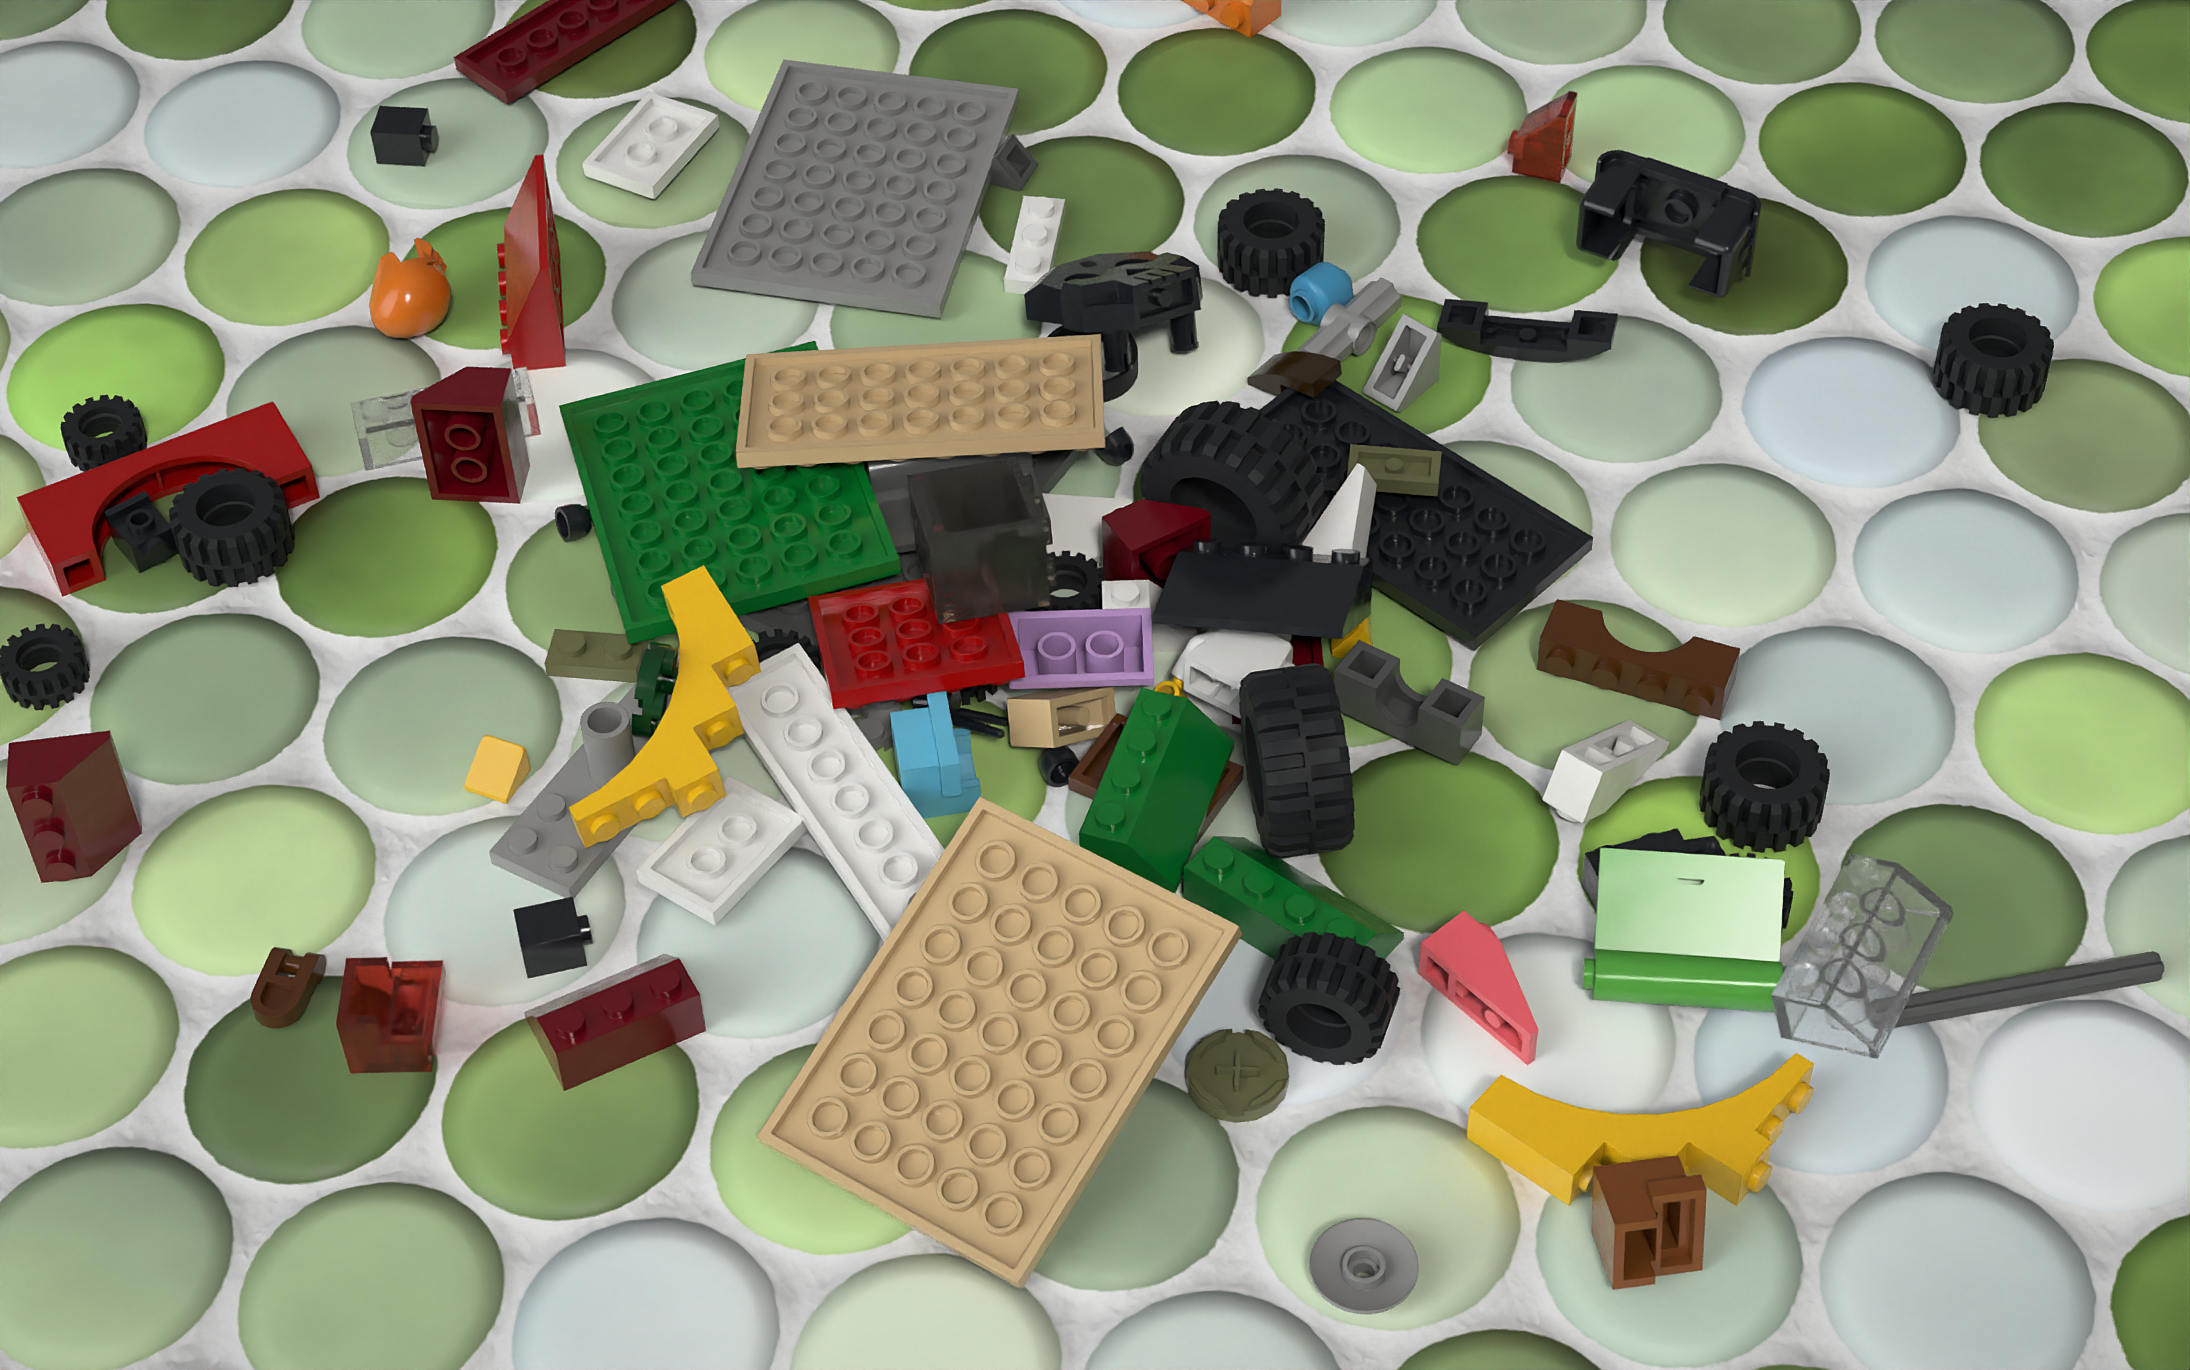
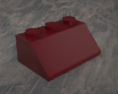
M466 366L413 395L410 404L431 499L520 504L530 463L512 369Z
M110 730L9 743L6 790L41 883L92 877L142 834V824Z
M662 954L524 1012L531 1030L564 1091L706 1031L701 998L697 988L681 960L667 954Z

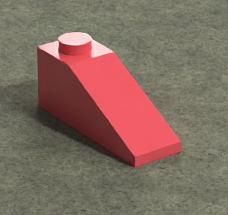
M1462 911L1420 943L1418 974L1526 1065H1529L1535 1060L1538 1027L1503 945L1488 925L1477 922L1468 913Z

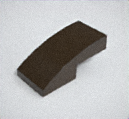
M1304 351L1282 352L1275 354L1247 377L1248 385L1275 396L1290 388L1315 398L1342 375L1340 360L1317 353Z

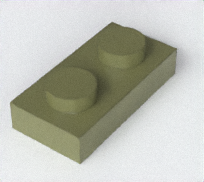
M1351 444L1347 478L1358 463L1366 468L1377 484L1376 492L1438 497L1442 451Z
M555 629L544 663L547 676L636 683L645 650L648 649V643L645 640L628 644L626 634Z

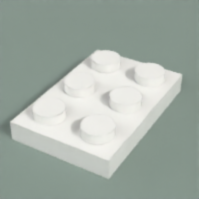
M648 92L583 162L584 176L656 199L718 130V114Z
M731 776L723 782L726 797L716 801L706 810L692 813L636 869L639 883L714 926L722 920L807 831L803 820L797 812Z

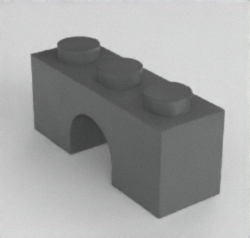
M1358 640L1334 670L1335 692L1339 698L1340 711L1456 766L1461 763L1482 735L1484 696L1444 678L1439 681L1429 696L1421 695L1412 690L1403 680L1400 674V658Z

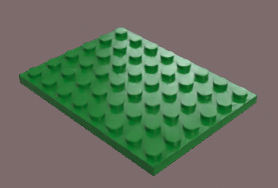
M811 341L768 353L819 349L816 342ZM746 358L559 405L628 644L651 640L677 632L669 614L661 586L703 565L736 616H742L747 613L781 604H788L796 600L834 592L838 589L902 573L899 556L862 462L858 464H847L844 462L820 463L810 467L784 465L772 466L767 469L737 467L736 444Z

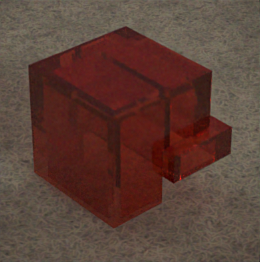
M387 957L346 958L336 1027L350 1074L433 1071L446 977L443 960L393 961L390 969Z

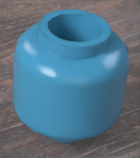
M1329 262L1317 263L1296 277L1290 286L1289 305L1291 310L1299 320L1314 326H1320L1323 316L1333 304L1341 303L1346 305L1353 299L1350 276L1346 271Z

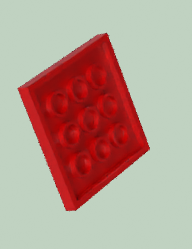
M993 567L808 597L812 624L833 709H858L869 703L887 700L906 701L917 695L941 691L954 693L965 687L984 684L1002 685L1014 679L1025 678L1024 660Z

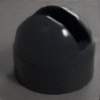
M1122 426L1105 437V448H1095V450L1107 463L1119 466L1132 458L1134 443L1131 436Z
M567 504L555 509L557 530L565 542L581 539L591 530L592 519L590 512L581 504Z
M1065 745L1056 748H1046L1039 758L1040 771L1046 782L1052 787L1068 785V777L1080 762L1075 753Z

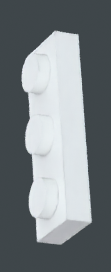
M1042 196L1023 197L1004 277V291L1006 293L1025 294L1044 274L1053 269L1066 212L1065 199Z

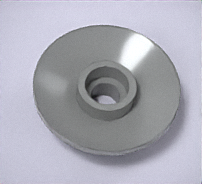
M1357 1218L1337 1223L1319 1236L1310 1254L1309 1270L1316 1290L1327 1302L1346 1312L1367 1315L1388 1311L1402 1303L1415 1287L1419 1263L1414 1246L1400 1230L1379 1220ZM1358 1273H1367L1371 1277L1360 1278L1355 1275Z

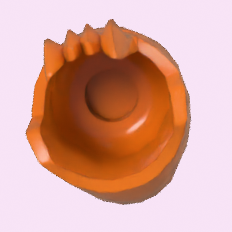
M420 238L414 239L418 258L400 262L393 252H389L380 258L375 273L369 301L371 320L375 328L393 338H413L426 334L442 322L448 311L451 288L444 274L447 265L443 262V258L439 256V253L428 242Z

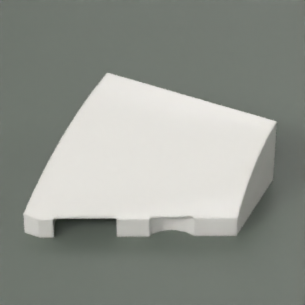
M1042 493L1051 519V527L1036 531L1032 567H1034V560L1041 557L1043 560H1046L1047 553L1055 552L1056 556H1062V551H1070V556H1076L1079 552L1085 554L1086 561L1093 558L1097 563L1103 562L1102 516L1111 513L1117 508L1133 503V499Z

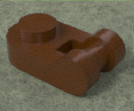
M273 947L250 997L256 1020L268 1028H283L297 1021L304 1012L315 985L321 983L326 969L325 956L307 952L305 956L293 955L291 949Z

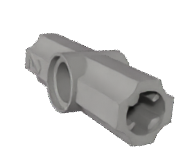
M1382 277L1377 281H1371L1346 305L1341 303L1333 304L1323 316L1319 330L1296 351L1329 356L1340 360V363L1351 353L1356 356L1363 355L1373 343L1377 329L1401 307L1402 296L1396 291L1392 282Z

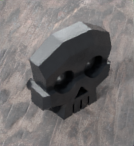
M1151 251L1095 254L1057 265L1044 274L1024 294L1027 320L1061 324L1066 329L1084 333L1098 332L1102 334L1104 370L1106 372L1126 371L1125 369H1132L1128 332L1162 321L1170 320L1171 350L1182 352L1191 351L1192 348L1197 349L1199 347L1195 311L1201 310L1200 302L1203 299L1199 265L1181 255L1168 252L1156 255Z

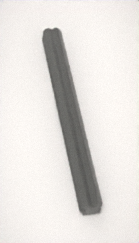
M2151 951L1879 999L1868 1003L1867 1018L1871 1028L1880 1031L2156 982L2162 979L2164 964L2161 961L2160 955L2157 952Z

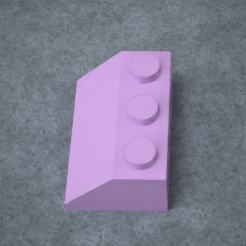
M1151 608L1009 612V618L1024 660L1025 678L1009 681L1010 689L1154 685Z

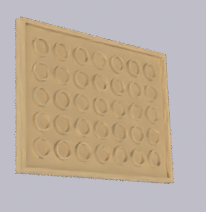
M979 797L759 1132L757 1139L769 1149L1022 1290L1242 936L1241 929L1238 925Z

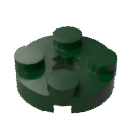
M652 641L649 643L650 649H646L643 655L634 699H638V707L642 708V715L632 713L631 724L632 735L645 739H650L666 712L668 695H672L678 676V667H676L678 648H672L669 644Z

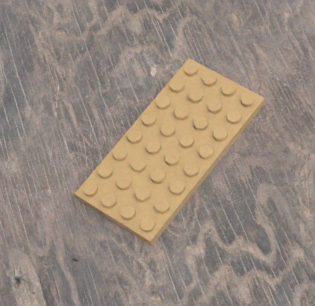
M1101 334L746 354L736 444L738 468L767 469L772 466L784 465L810 467L820 463L844 462L847 464H858L863 461L874 460L901 462L910 458L936 457L939 459H949L963 455L991 457L1001 453L1028 452L1040 454L1052 450L1073 449L1075 451H1088L1092 448H1105Z

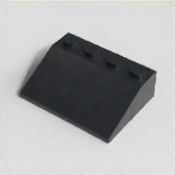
M1193 539V545H1188L1178 551L1154 610L1153 623L1343 639L1371 615L1373 559L1360 558V551L1354 549H1333L1331 555L1313 554V547L1304 545L1285 546V552L1268 551L1267 544L1262 542H1240L1239 548L1221 547V540Z

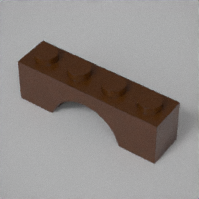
M1556 599L1540 636L1537 670L1641 698L1648 702H1655L1688 711L1695 715L1720 720L1736 679L1740 648L1693 636L1682 646L1669 651L1646 652L1636 650L1622 644L1610 634L1605 626L1602 611Z

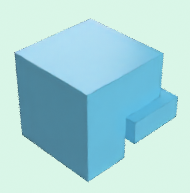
M946 691L927 694L928 707L890 712L894 762L898 784L921 817L925 819L970 812L979 797H981L979 778H976L971 753L970 731L964 728L953 729Z

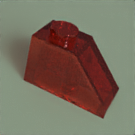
M1569 91L1527 114L1520 130L1512 131L1507 151L1509 155H1513L1512 173L1557 183L1561 182L1572 156L1577 92Z

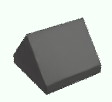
M1014 133L1008 136L992 159L990 184L1019 191L1022 190L1039 164Z

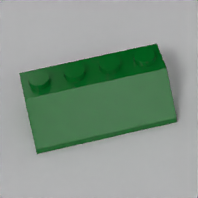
M1141 688L1079 831V846L1172 893H1176L1184 874V866L1190 859L1234 750V740L1188 698Z
M1214 836L1184 866V899L1238 925L1242 932L1241 940L1274 960L1281 945L1287 944L1289 938L1295 935L1303 937L1304 933L1315 932L1318 935H1323L1324 932L1335 933L1337 937L1346 938L1347 936L1357 940L1356 943L1362 946H1369L1376 951L1375 955L1384 959L1404 939V932L1287 862L1267 855L1263 848L1245 837Z

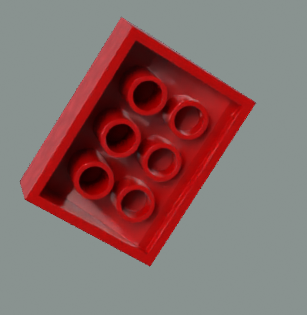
M535 155L505 221L504 243H497L500 269L505 268V271L498 272L499 290L501 297H506L505 300H499V312L502 326L507 325L506 329H500L502 354H511L514 372L566 366L560 248L544 155Z

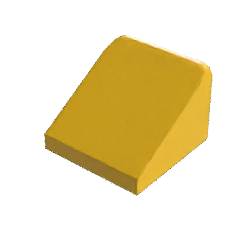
M485 735L479 744L465 781V790L508 804L531 770L527 750L521 745Z

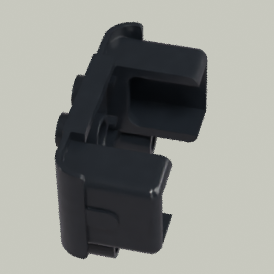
M1612 150L1603 153L1597 159L1595 180L1580 200L1576 246L1580 251L1609 261L1618 260L1624 254L1636 234L1707 257L1688 287L1717 298H1723L1728 294L1745 267V276L1750 277L1761 202L1754 194L1730 186L1728 183L1653 158H1645L1622 150Z

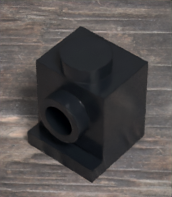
M145 491L104 511L114 544L139 573L179 554L171 525L154 507Z

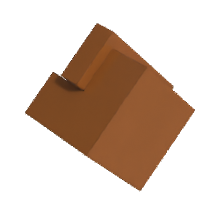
M1678 1155L1593 1166L1591 1231L1612 1290L1654 1285L1656 1276L1701 1271L1703 1269L1707 1189L1701 1175L1686 1176Z

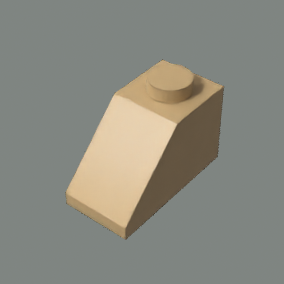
M1081 687L1038 691L1007 698L1011 746L1056 748L1099 737L1116 715L1114 687Z

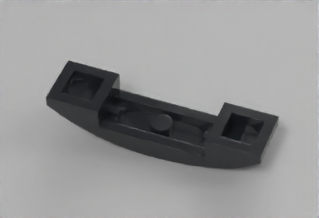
M1445 299L1437 325V332L1442 334V337L1462 347L1495 357L1531 362L1569 361L1611 350L1618 323V314L1574 310L1571 323L1490 316L1488 302Z

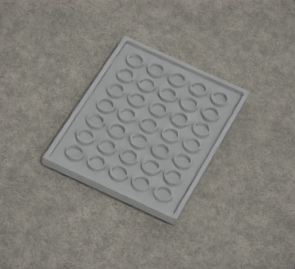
M783 60L691 271L693 285L941 318L991 181L992 159L1005 142L1019 104V89Z

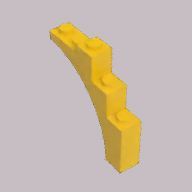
M704 565L661 586L680 642L678 676L669 706L653 736L631 763L602 788L568 808L577 834L585 848L598 842L610 840L620 831L644 819L654 818L672 805L676 806L680 815L684 818L696 811L706 810L716 801L726 797L719 769L708 751L723 747L734 738L744 734L737 705L726 689L733 685L743 684L752 676L762 671L755 644Z
M1795 1053L1771 1076L1738 1095L1701 1108L1663 1114H1616L1576 1107L1537 1094L1500 1075L1469 1107L1466 1138L1568 1206L1571 1205L1582 1191L1590 1193L1593 1190V1166L1677 1155L1680 1158L1686 1176L1701 1175L1707 1188L1737 1206L1749 1191L1755 1194L1758 1193L1768 1181L1773 1167L1768 1164L1771 1147L1783 1130L1784 1120L1791 1112L1797 1115L1800 1114L1813 1095L1814 1088L1810 1086L1814 1063Z

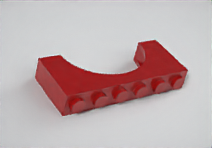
M272 401L17 497L27 529L63 597L106 580L102 568V557L107 542L112 535L104 511L143 491L148 494L152 503L163 497L182 492L185 485L189 482L195 483L199 481L198 477L206 473L212 475L217 473L216 470L224 468L227 471H234L237 467L246 468L249 473L257 470L263 472L265 478H273L277 482V486L282 489L288 510L318 499L320 496L311 463Z

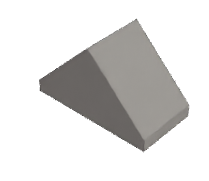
M1402 314L1362 392L1401 413L1439 380L1442 334L1412 317Z

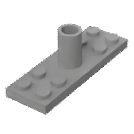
M636 683L618 704L614 702H600L584 711L580 719L584 743L491 848L489 854L493 865L564 898L573 897L574 899L637 825L636 823L620 831L610 840L598 842L585 848L577 834L568 809L578 801L602 788L630 764L649 739L632 735V713L642 715V708L638 707V699H634ZM668 695L666 710L669 706L672 695Z

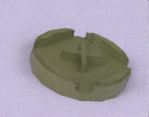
M1232 1029L1219 1030L1201 1039L1190 1052L1186 1069V1083L1189 1096L1200 1110L1215 1119L1233 1123L1258 1120L1272 1113L1285 1099L1289 1085L1286 1054L1274 1040L1259 1031L1246 1029L1245 1034L1240 1032L1232 1033Z

